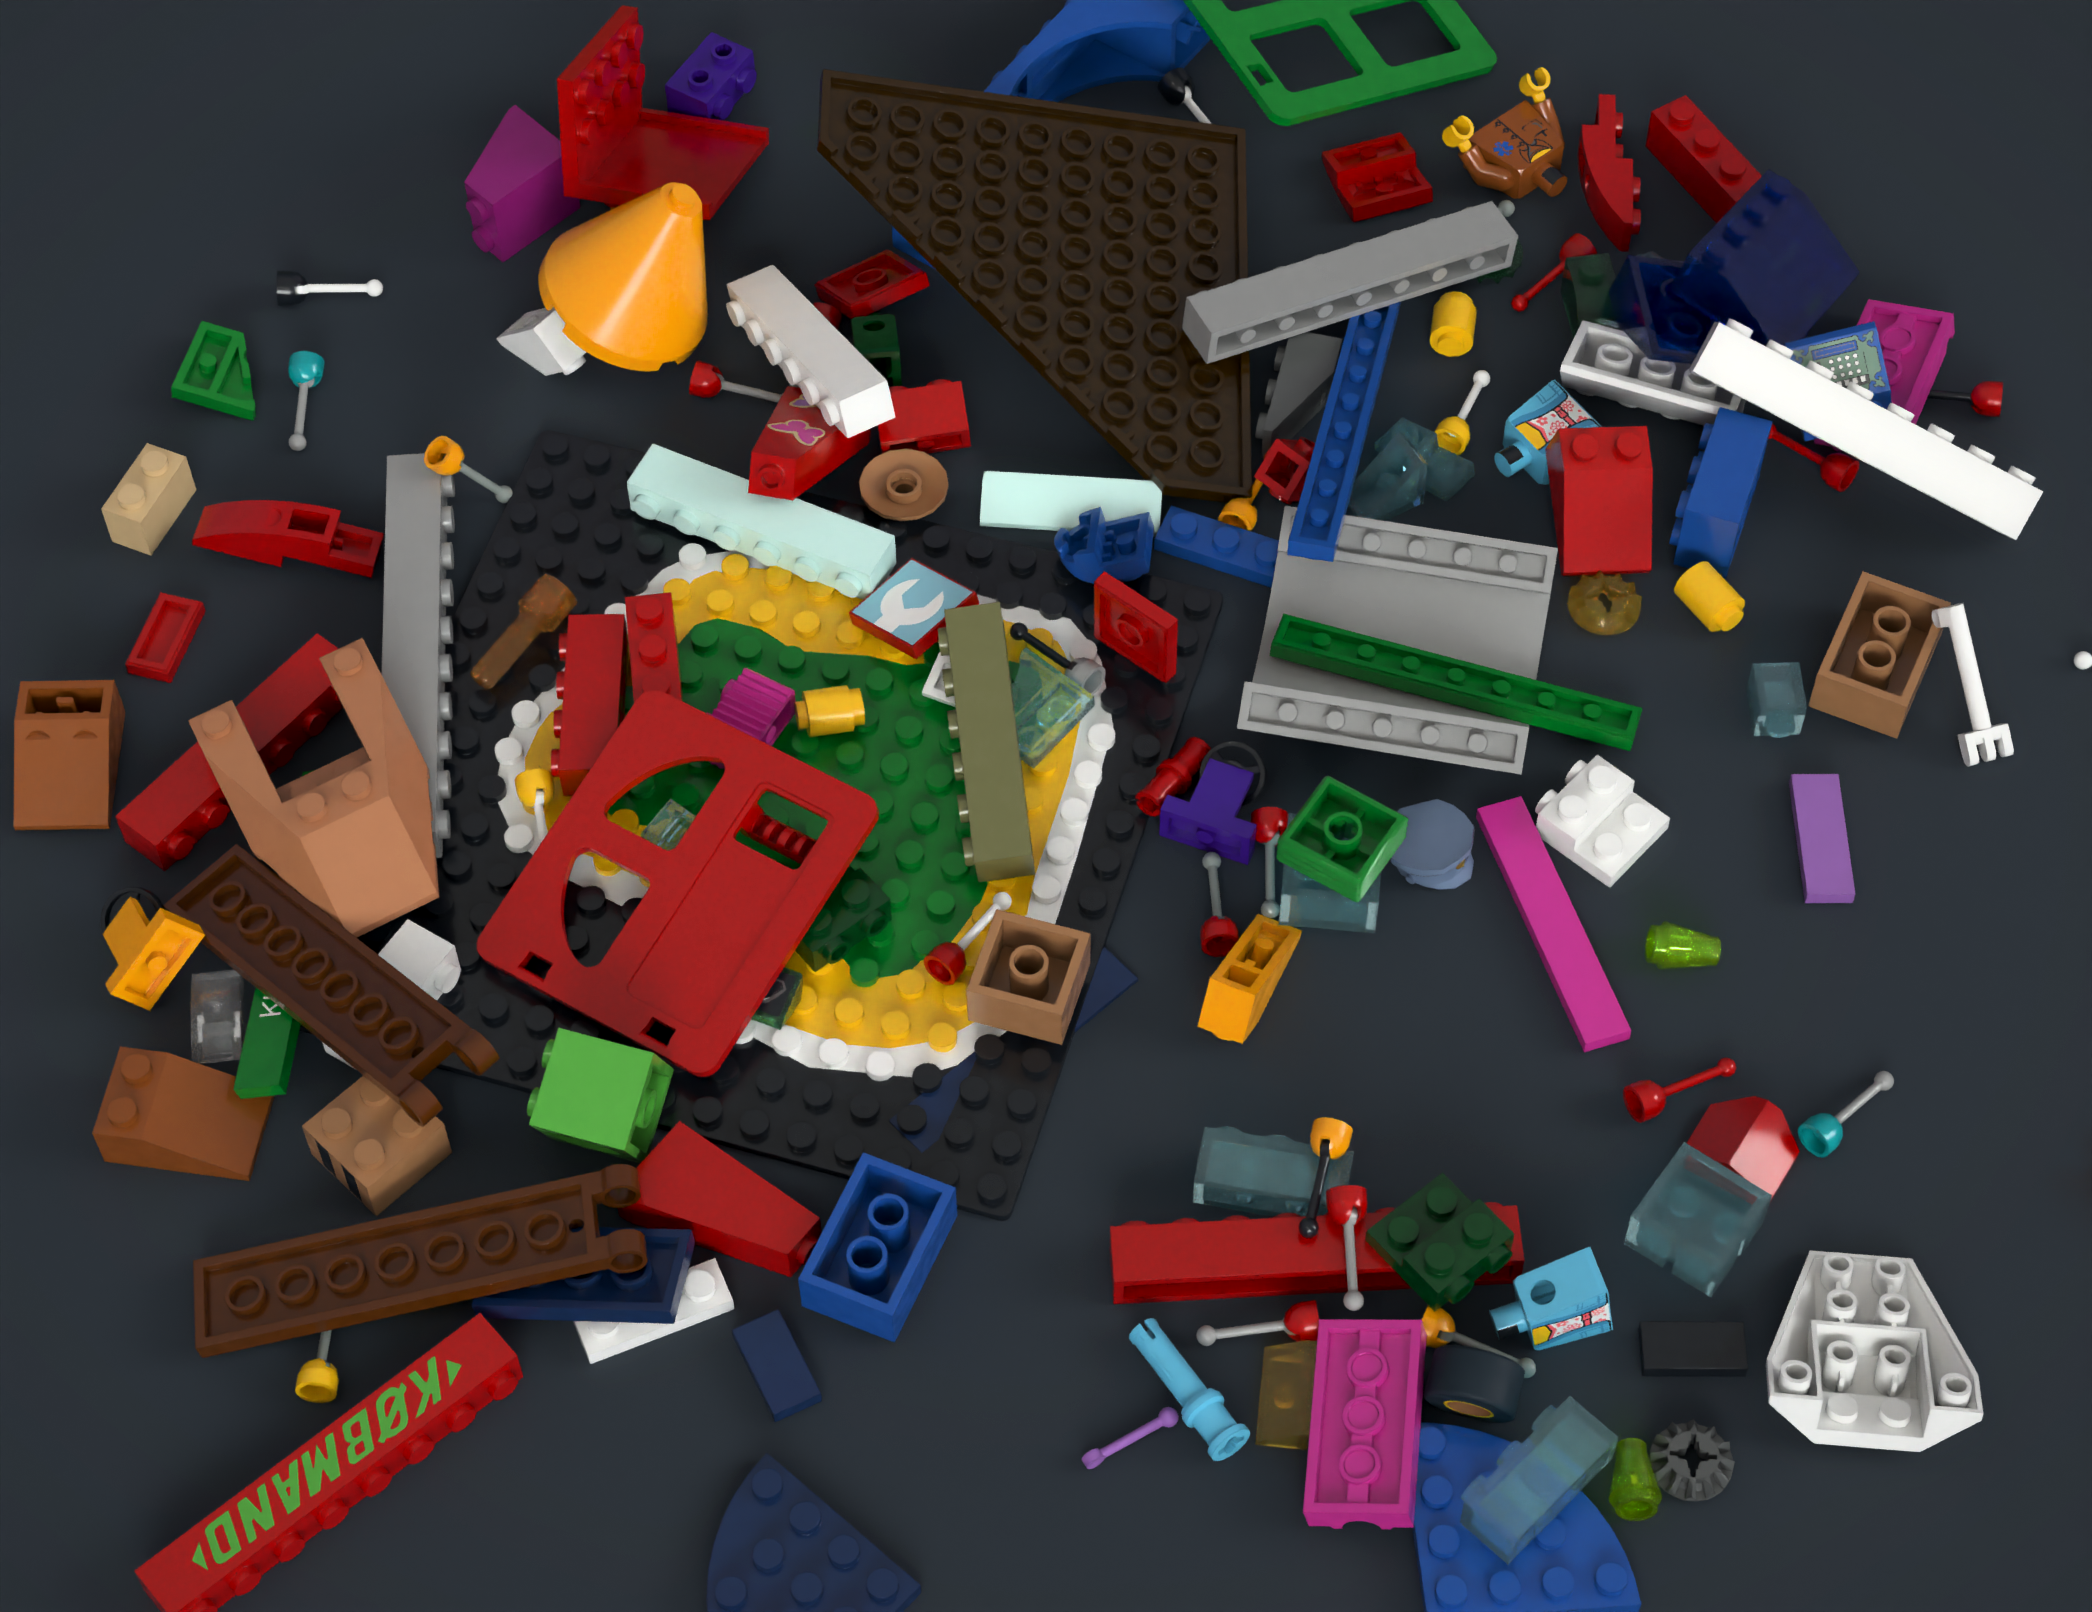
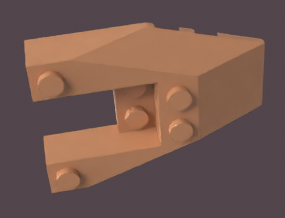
M363 638L319 658L363 747L277 789L232 700L188 720L254 856L268 864L277 872L282 880L292 888H295L302 896L356 938L439 898L436 848L433 842L431 822L433 821V810L429 797V769Z

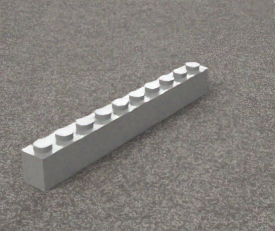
M425 453L387 456L382 677L429 769L430 779H428L433 810V821H431L433 842L436 848V858H442L443 839L451 837L450 814L448 810H443V799L451 798L449 770H444V759L452 758V743L450 732L444 731V721L452 720L450 692H445V682H452L453 667L451 655L445 654V644H453L451 616H446V607L454 605L452 580L446 579V570L454 569L452 542H447V533H454L455 520L453 507L447 506V497H455L454 474L444 476L429 469L424 463Z

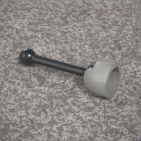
M1017 622L1011 626L1010 635L1014 640H1024L1066 669L1065 681L1074 693L1083 699H1087L1099 690L1106 675L1104 667L1094 660L1085 657L1077 658L1070 662L1028 633V628L1025 624Z

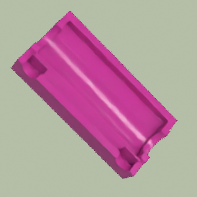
M1868 299L1857 325L1875 322L1891 389V401L1893 404L1913 413L1915 416L1911 423L1916 425L1946 355L1949 338L1953 339L1955 334L1954 313ZM1819 438L1814 439V444L1830 446L1834 450L1842 452V450Z
M1319 1319L1303 1514L1309 1526H1330L1333 1529H1342L1345 1523L1364 1521L1373 1523L1381 1529L1391 1530L1393 1527L1414 1528L1427 1339L1422 1320Z

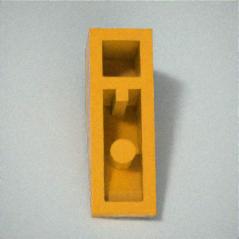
M1257 914L1210 977L1197 1027L1212 1032L1220 1039L1243 1044L1259 1022L1300 940L1302 930Z

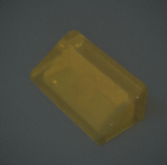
M1305 1340L1264 1347L1255 1445L1308 1450L1317 1341Z

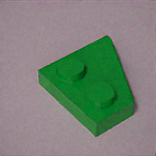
M201 321L171 386L172 398L254 421L256 406L251 387L249 363L247 362L244 333Z

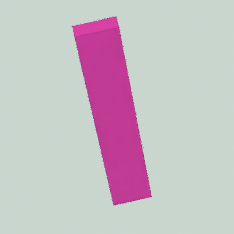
M1522 796L1477 808L1476 819L1583 1051L1588 1052L1630 1039L1632 1030Z

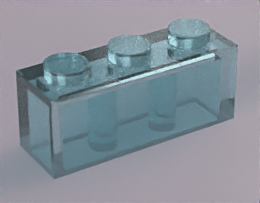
M1204 1126L1194 1177L1193 1203L1269 1216H1276L1281 1213H1296L1300 1216H1306L1320 1157L1313 1152L1310 1144L1295 1142L1283 1135L1274 1134L1265 1137L1243 1133L1241 1130L1230 1126L1218 1128ZM1347 1150L1340 1158L1330 1160L1317 1216L1328 1212L1326 1203V1191L1328 1189L1350 1184L1354 1151Z
M1571 1396L1557 1409L1553 1405L1548 1406L1533 1423L1531 1429L1534 1432L1522 1444L1515 1440L1508 1445L1496 1462L1499 1467L1487 1479L1483 1475L1474 1479L1461 1496L1464 1505L1460 1523L1507 1565L1613 1459L1619 1437Z

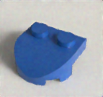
M1101 507L1080 514V524L1072 530L1068 531L1065 528H1060L1055 535L1054 544L1061 562L1072 575L1082 581L1094 584V581L1104 571L1117 580L1125 582L1135 580L1142 574L1149 573L1154 525L1149 512L1106 522Z

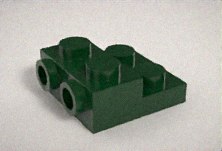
M849 865L795 951L814 972L828 963L834 964L846 956L851 947L866 937L876 936L892 920L890 898L861 867L855 871Z
M1442 1172L1368 1229L1365 1240L1435 1312L1448 1301L1452 1304L1461 1301L1472 1290L1475 1284L1474 1281L1486 1271L1494 1274L1505 1266L1513 1254L1511 1248L1514 1233L1480 1198L1472 1203Z

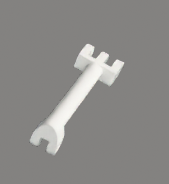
M1958 603L1933 610L1932 620L1935 627H1949L1972 724L1973 731L1957 735L1965 765L1969 767L1979 763L1976 745H1978L1980 756L1984 762L1995 760L1996 749L1994 740L2001 757L2013 755L2014 748L2008 723L1991 725L1964 604Z

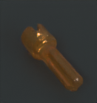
M545 574L524 594L518 602L520 607L518 617L471 669L470 675L479 686L487 690L492 689L541 631L554 632L578 603L576 597L566 585L555 577Z

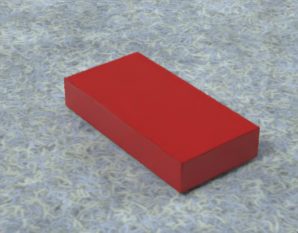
M160 592L125 663L128 674L171 683L206 612L203 602Z

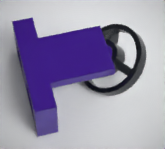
M1237 741L1224 742L1213 747L1201 763L1200 780L1190 802L1170 795L1166 796L1160 809L1159 836L1207 852H1216L1221 857L1248 865L1255 851L1257 824L1236 818L1241 806L1254 801L1264 788L1266 767L1261 755L1250 745ZM1229 746L1241 747L1255 757L1258 765L1245 768L1239 761H1226L1218 751ZM1260 772V780L1256 790L1250 797L1245 799L1254 779V774Z

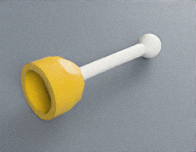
M1479 370L1474 374V385L1458 416L1447 417L1437 425L1432 435V442L1440 452L1450 456H1457L1465 451L1471 435L1469 425L1465 420L1482 387H1486L1490 383L1491 378L1487 371Z
M537 768L518 774L515 778V786L520 802L528 808H534L541 844L548 833L543 807L549 804L554 797V782L550 771Z

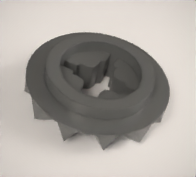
M1694 1418L1687 1423L1675 1424L1672 1421L1664 1431L1656 1434L1649 1453L1650 1470L1658 1485L1668 1494L1685 1501H1704L1721 1493L1731 1479L1735 1463L1730 1451V1441L1725 1442L1717 1434L1715 1426L1707 1428L1699 1425ZM1690 1444H1694V1449H1697L1696 1453L1699 1458L1706 1459V1461H1700L1693 1477L1690 1476L1687 1460L1678 1458V1456H1685Z

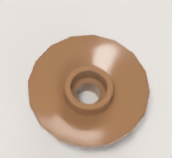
M907 448L889 450L874 457L863 468L859 480L861 499L867 507L883 518L897 521L917 520L933 513L945 501L949 489L946 470L936 458L923 451Z

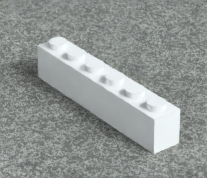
M774 265L727 284L731 301L726 304L733 324L736 327L742 326L745 329L751 343L754 346L760 345L767 359L773 366L777 364L780 366L790 385L797 384L808 404L811 406L815 404L821 410L829 426L835 425L847 438H850L895 418L887 380Z

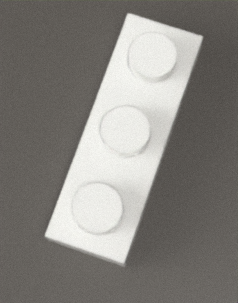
M713 1258L688 1269L674 1324L573 1322L589 1363L593 1364L729 1312L735 1308L716 1258Z

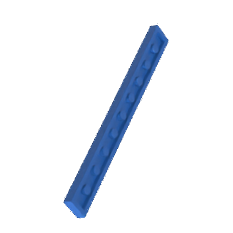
M1401 302L1349 319L1288 540L1287 555L1313 560L1334 561Z

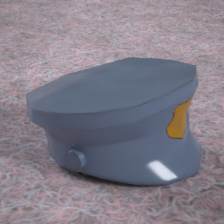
M1439 799L1400 808L1397 811L1408 818V826L1406 828V838L1390 861L1397 867L1400 874L1406 877L1407 882L1410 884L1417 883L1428 888L1445 890L1456 889L1471 879L1474 866L1471 849L1475 829L1465 813L1454 805Z

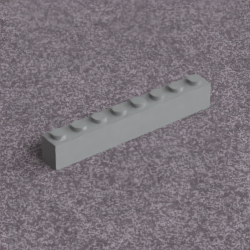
M1493 201L1474 207H1467L1461 211L1439 218H1432L1401 230H1394L1363 242H1356L1338 250L1317 254L1300 262L1279 266L1265 273L1249 278H1241L1233 283L1208 291H1200L1195 295L1186 297L1182 329L1205 363L1209 364L1510 267L1518 234Z

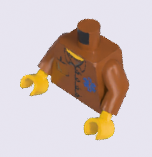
M1539 67L1534 72L1538 86L1532 83L1529 73L1523 75L1519 82L1520 91L1524 95L1532 97L1534 103L1530 104L1527 100H1524L1475 133L1473 123L1466 116H1459L1453 121V125H1449L1443 130V142L1449 147L1459 148L1458 156L1463 163V167L1478 186L1502 191L1513 199H1520L1537 187L1550 197L1557 196L1565 188L1568 179L1560 172L1565 142L1551 97L1546 98L1543 91L1549 86L1551 79L1549 72L1543 67Z

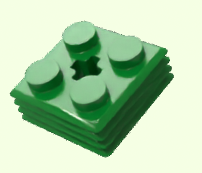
M1325 776L1279 837L1276 859L1346 898L1359 902L1406 838L1408 818L1333 777Z

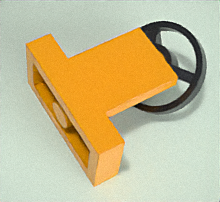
M127 887L113 893L105 902L101 913L102 935L118 963L117 968L105 983L109 993L150 1011L205 936L200 925L165 910L160 899L153 892L145 888ZM131 892L130 897L122 908L115 913L114 919L110 923V913L115 902L121 896ZM141 894L151 901L156 910V914L150 922L139 903Z

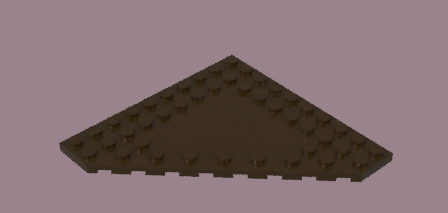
M828 69L822 70L819 92L817 151L1145 480H1152L1162 491V495L1225 503L1235 498L1252 497L1249 351L1206 364L1182 329L1186 297L1195 295L1200 291H1208L1233 283L1241 278H1248L1245 129Z

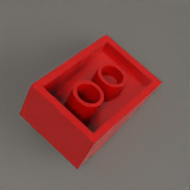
M1647 426L1559 428L1545 451L1561 576L1650 573L1652 570L1653 467Z

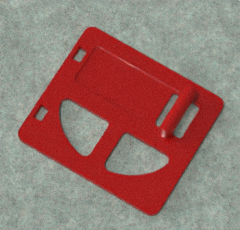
M646 691L635 701L479 935L477 951L486 963L648 1051L655 1053L697 1077L710 1076L719 1070L871 833L879 819V809L874 799L868 794L663 691ZM698 761L717 762L725 766L722 778L678 845L672 850H665L609 821L607 818L608 810L619 798L637 784L663 770ZM766 791L772 792L826 819L828 822L816 840L765 814L757 802ZM740 831L742 835L801 864V866L797 869H791L736 841L735 837ZM586 852L595 853L650 882L648 891L602 961L592 967L583 966L575 958L567 939L564 922V903L569 876L576 858ZM533 955L552 965L545 979L524 968ZM655 1021L675 1031L669 1040L668 1046L646 1034Z

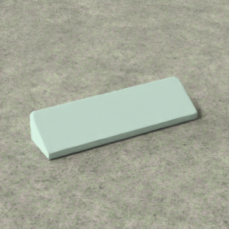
M984 471L980 526L1051 531L1065 528L1070 531L1080 524V514L1101 507L1106 522L1149 512L1154 525L1153 537L1156 536L1160 528L1162 491L1152 480Z

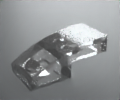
M234 969L192 974L191 1049L192 1060L196 1063L206 1064L239 1060L241 1057L246 1029L242 1015L244 980L243 976Z

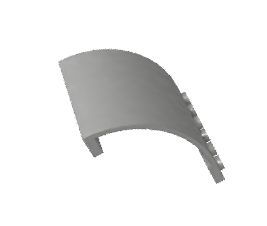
M1285 506L1260 650L1252 682L1244 681L1237 729L1521 775L1529 724L1270 656V649L1283 614L1536 680L1558 548L1345 515L1334 561L1313 560L1287 555L1288 540L1298 507Z

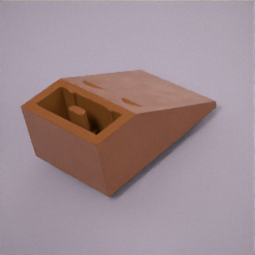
M115 680L20 681L14 719L13 827L15 830L110 829L126 714Z

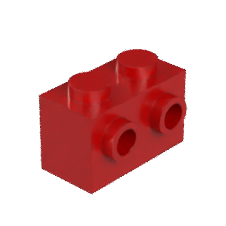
M938 379L929 382L923 387L909 389L904 386L889 387L895 418L878 425L882 454L889 450L905 448L923 451L928 454L971 447L961 381L952 382L947 379Z

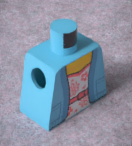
M1554 379L1508 417L1505 423L1502 443L1504 449L1494 455L1495 464L1498 470L1506 477H1510L1524 469L1538 484L1547 485L1550 482L1545 449L1559 428L1602 426Z
M1591 1247L1584 1248L1517 1276L1513 1280L1516 1301L1489 1310L1491 1321L1499 1340L1527 1331L1534 1350H1543L1613 1330L1609 1292Z

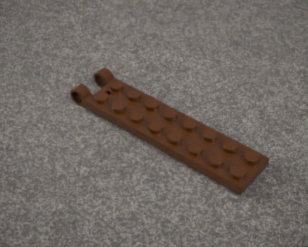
M235 844L163 905L165 910L200 925L205 934L201 940L202 944L397 1102L406 1114L421 1127H424L443 1108L433 1093L420 1081L451 1053L457 1054L461 1061L478 1076H481L500 1059L497 1051L481 1033L468 1026L238 844Z
M614 1164L596 1172L193 1260L195 1349L202 1358L601 1270L610 1269L617 1273L638 1271L648 1262L645 1235L635 1229H621L607 1236L600 1237L597 1214L598 1204H604L612 1208H623L633 1205L640 1199L638 1170L631 1165ZM584 1225L582 1230H580L579 1232L571 1231L574 1228H578Z

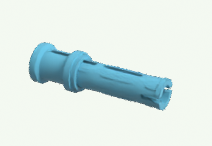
M1156 1319L1144 1320L1148 1330L1145 1331L1143 1326L1138 1324L1129 1334V1340L1137 1347L1183 1407L1181 1411L1183 1422L1189 1428L1195 1427L1209 1446L1207 1452L1212 1460L1220 1461L1230 1457L1247 1442L1250 1436L1249 1429L1245 1424H1237L1224 1407L1225 1399L1219 1391L1206 1388L1159 1327Z

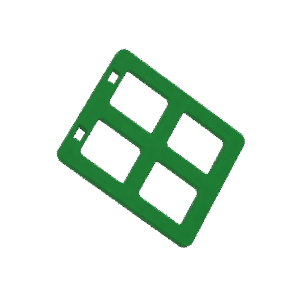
M1183 0L1265 115L1273 123L1281 126L1298 124L1487 74L1492 71L1497 61L1494 50L1456 0H1281L1240 11L1229 10L1221 0ZM1409 1H1416L1423 6L1456 51L1398 66H1390L1384 62L1351 16ZM1313 25L1321 26L1358 76L1298 92H1290L1283 86L1251 41ZM1258 70L1266 84L1261 86L1251 72Z

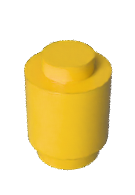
M1457 291L1443 294L1434 305L1429 341L1431 347L1439 354L1448 357L1461 356L1469 352L1473 346L1477 310L1472 299L1467 294Z
M847 685L802 691V701L794 702L798 729H807L809 738L854 731V726L865 725V712L860 688L849 689Z

